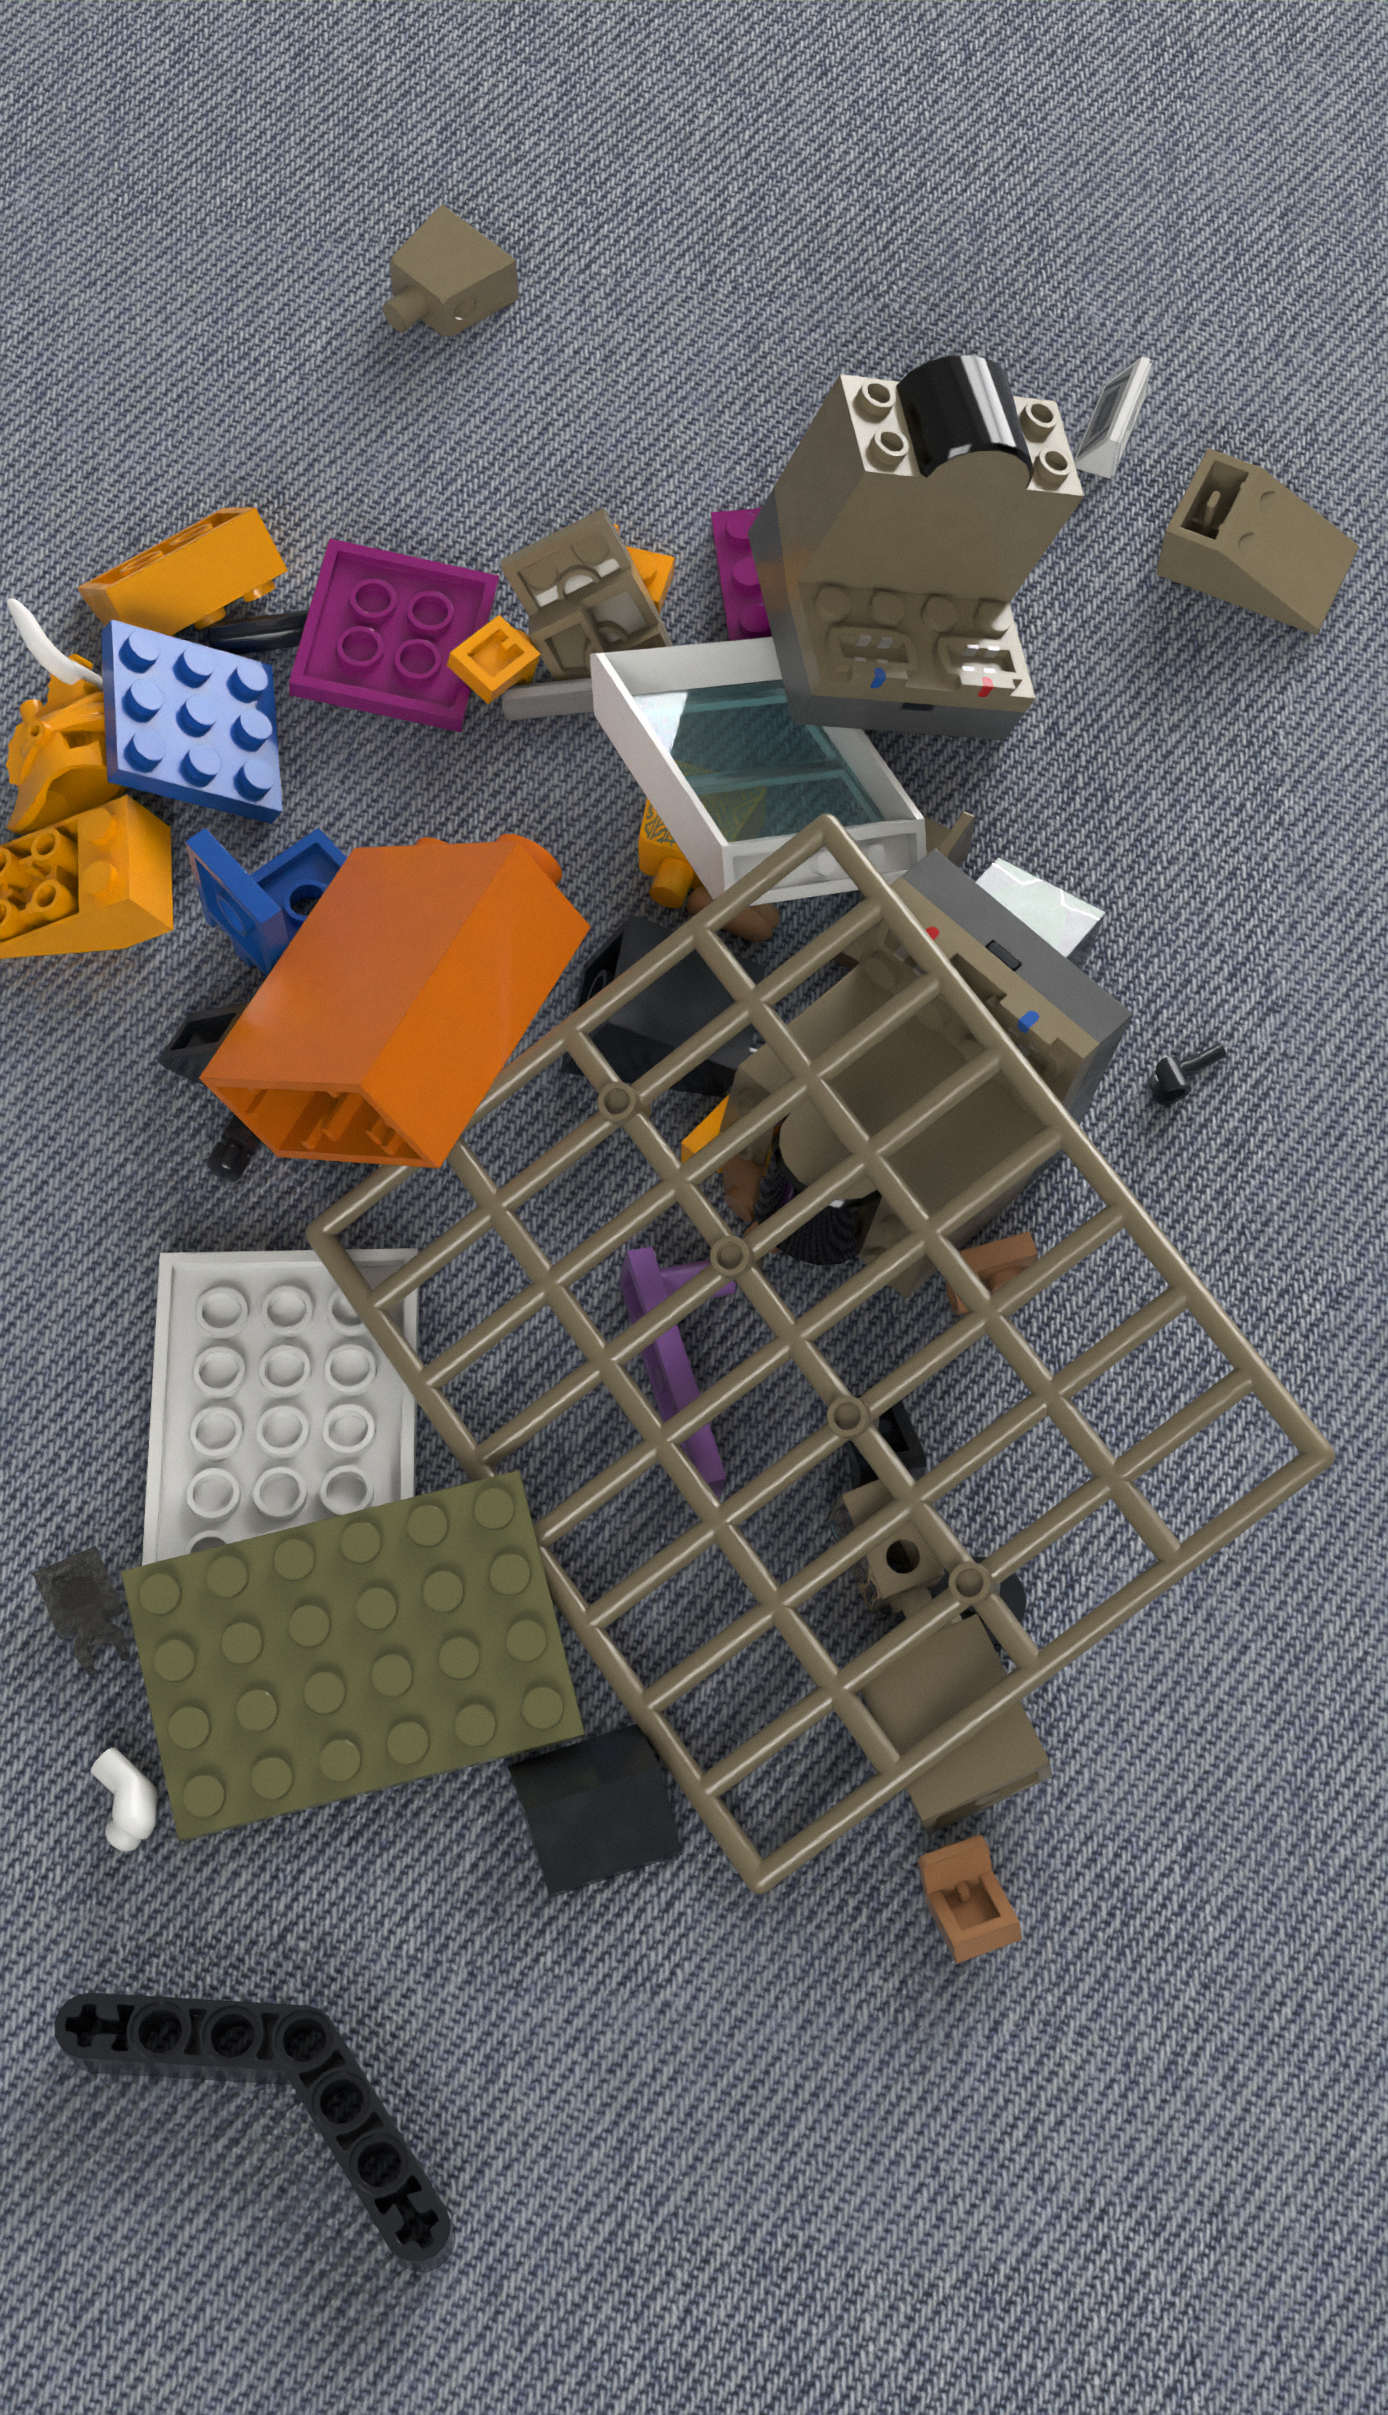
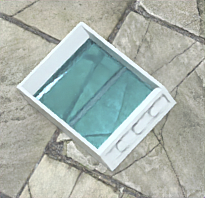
M772 637L590 654L594 716L713 900L822 814H832L840 821L889 885L927 855L924 817L862 729L793 724ZM824 846L750 906L859 889Z

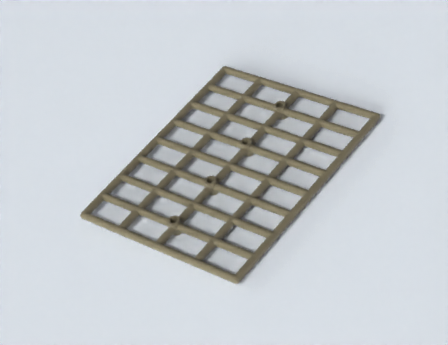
M822 814L497 1074L492 1086L446 1157V1161L478 1206L372 1290L336 1235L421 1167L382 1165L309 1223L305 1230L307 1241L471 1482L499 1475L494 1468L498 1463L602 1382L643 1438L637 1445L533 1525L551 1599L747 1887L756 1894H764L1327 1470L1335 1461L1333 1447L844 826L832 814ZM825 846L865 896V899L755 985L716 932ZM883 919L924 973L813 1060L772 1006ZM696 949L735 1002L630 1086L623 1083L588 1034ZM941 994L984 1049L871 1137L830 1081ZM752 1023L792 1078L682 1164L649 1119L651 1114L650 1103ZM568 1051L599 1094L597 1101L599 1110L503 1187L498 1189L461 1135ZM999 1071H1002L1045 1127L930 1215L888 1158ZM809 1099L850 1154L744 1238L736 1237L698 1185ZM618 1128L625 1130L661 1181L559 1262L552 1265L517 1216L515 1210ZM1063 1149L1107 1206L991 1295L949 1240L948 1236L1056 1152ZM867 1175L908 1229L909 1233L804 1315L796 1319L762 1273V1257ZM678 1202L711 1247V1263L608 1343L569 1287ZM494 1227L532 1283L431 1363L424 1366L387 1311ZM1125 1228L1170 1287L1053 1376L1009 1319V1316ZM926 1254L970 1312L859 1398H856L851 1394L813 1341ZM731 1281L737 1283L775 1337L664 1423L624 1365ZM548 1304L587 1361L485 1441L478 1444L440 1388ZM1188 1309L1233 1366L1234 1370L1116 1459L1070 1398ZM987 1334L1031 1394L931 1471L915 1481L878 1431L879 1416ZM792 1358L828 1407L827 1423L721 1503L683 1450L681 1444ZM1253 1392L1300 1454L1180 1543L1134 1481L1249 1393ZM1049 1416L1094 1476L980 1564L975 1563L936 1510L933 1503ZM850 1440L858 1448L894 1499L780 1586L738 1525ZM659 1462L700 1521L589 1606L549 1546ZM1112 1499L1158 1561L1039 1650L1000 1597V1583ZM911 1521L950 1574L949 1587L842 1669H839L796 1608ZM717 1543L758 1603L646 1689L605 1628ZM969 1606H973L1017 1668L900 1755L859 1698L857 1692ZM775 1626L818 1687L703 1773L662 1711ZM834 1710L878 1773L766 1858L762 1859L720 1796Z

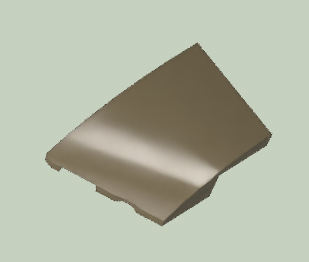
M605 508L501 559V569L529 615L528 636L535 648L541 653L540 656L555 681L591 678L590 654L673 646L653 600Z

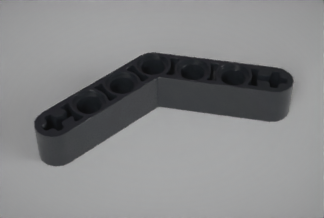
M85 1993L78 1994L69 1999L58 2011L54 2023L55 2037L61 2049L71 2061L84 2071L100 2074L292 2085L395 2259L404 2268L413 2272H430L441 2267L449 2259L455 2246V2230L446 2207L334 2023L319 2008L307 2005ZM94 2020H100L107 2031L112 2034L94 2035L91 2046L86 2047L78 2037L79 2033L90 2032L94 2026ZM167 2022L181 2025L182 2033L180 2039L172 2049L162 2053L148 2051L147 2041L155 2027ZM239 2026L253 2030L254 2038L252 2044L245 2053L230 2058L219 2054L218 2045L226 2031ZM313 2030L321 2032L326 2036L324 2050L313 2060L300 2062L290 2057L289 2049L292 2041L304 2031ZM118 2035H127L129 2049L126 2048ZM343 2091H353L363 2097V2107L354 2120L345 2124H336L326 2118L327 2105L336 2094ZM379 2153H391L398 2156L401 2160V2170L391 2184L383 2187H373L365 2183L363 2180V2169L371 2157ZM416 2188L421 2189V2191L413 2193ZM407 2198H409L413 2209L423 2224L429 2225L437 2221L430 2229L434 2242L424 2249H421L415 2241L402 2245L410 2237V2233L396 2206L401 2205ZM389 2209L385 2215L381 2214V2211Z

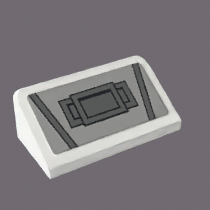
M1141 357L1104 386L1074 459L1076 469L1111 479L1112 475L1115 476L1146 396L1152 365L1149 358Z

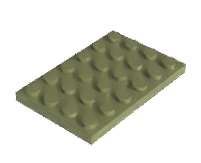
M519 1470L121 1571L177 1837L181 1842L586 1737Z

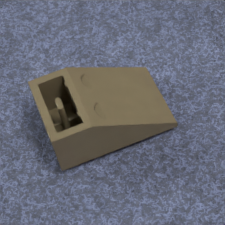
M1208 448L1165 531L1156 575L1318 635L1358 552L1359 545L1263 468Z

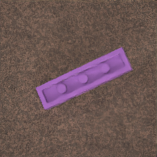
M652 1246L627 1251L618 1282L632 1325L711 1263L710 1259L659 1269ZM731 1281L711 1298L734 1294L736 1283ZM677 1324L641 1352L664 1423L700 1395ZM708 1423L683 1442L681 1447L719 1499L727 1478Z

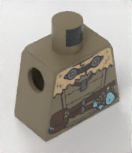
M880 1479L841 1494L827 1520L836 1542L894 1499ZM911 1521L849 1568L871 1614H877L892 1607L899 1624L932 1600L929 1592L935 1588L945 1575L942 1563ZM887 1561H894L900 1564L905 1574L893 1571Z

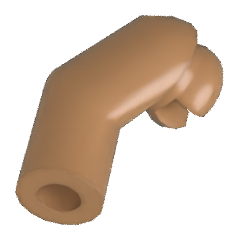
M697 887L690 894L687 901V910L690 915L695 916L714 901L706 888ZM771 903L747 907L721 929L753 943L766 941L772 937V930L779 925L780 913Z

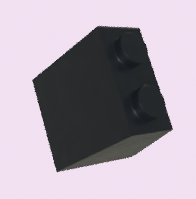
M631 914L583 965L573 1012L675 931ZM694 949L590 1032L588 1036L621 1081L632 1084L735 1001L700 954ZM733 954L755 985L764 979L766 966ZM752 1023L669 1089L720 1097L733 1085L738 1066L757 1051L756 1045L751 1044L754 1032ZM568 1051L565 1052L561 1071L585 1076Z

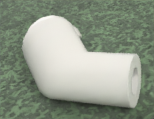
M112 1747L95 1761L91 1768V1773L115 1796L111 1815L113 1820L108 1822L105 1829L108 1842L118 1850L133 1851L140 1845L142 1839H147L151 1835L155 1827L158 1793L153 1783L118 1749Z

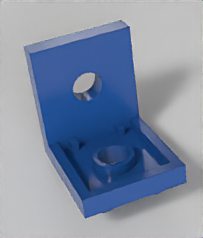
M206 828L185 841L206 922L212 928L218 925L232 940L234 951L249 968L255 965L266 978L308 917L295 913L292 910L295 904L304 898L320 899L347 859L320 828L308 834L251 875L241 867Z

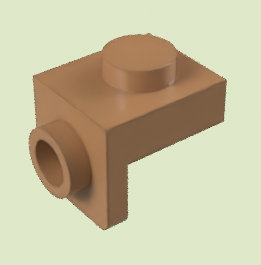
M976 1835L957 1843L946 1844L936 1851L922 1855L919 1858L918 1863L925 1903L956 1964L1022 1940L1020 1921L992 1871L989 1846L982 1835Z

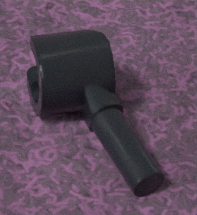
M1216 1044L1182 1061H1179L1174 1056L1161 1059L1156 1066L1155 1074L1149 1079V1085L1159 1105H1169L1185 1098L1191 1092V1086L1187 1077L1225 1058L1226 1051L1221 1044Z

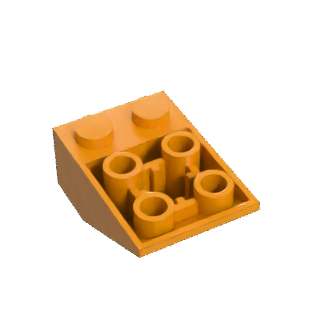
M129 795L122 796L0 845V959L119 950L173 931L171 827Z

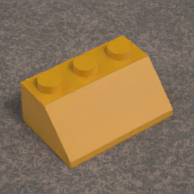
M256 507L222 508L77 587V589L105 627L112 619L175 637V633L191 624H194L196 630H199L221 620L227 615L224 606L240 597H243L245 602H250L266 595L276 588L272 579L288 570Z

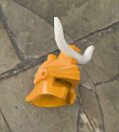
M9 598L7 606L29 651L50 673L51 677L47 685L49 687V693L46 695L48 701L44 707L42 702L36 699L25 701L20 705L19 711L23 722L16 726L15 733L8 743L9 755L5 765L9 771V783L18 786L17 801L8 822L7 830L16 834H30L115 800L124 793L127 787L107 782L103 668L101 677L91 671L93 668L92 662L75 653L66 657L47 638L33 614L16 599Z

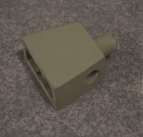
M442 204L392 256L389 265L394 297L387 301L382 309L389 324L398 332H405L421 319L440 335L452 337L518 299L516 259Z

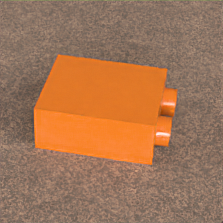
M502 834L495 842L448 844L435 838L423 837L418 839L414 845L354 848L199 1079L277 1157L440 1168L492 1086L495 1077L502 1070L591 926L557 888L562 879V870L555 858L537 843L520 835Z

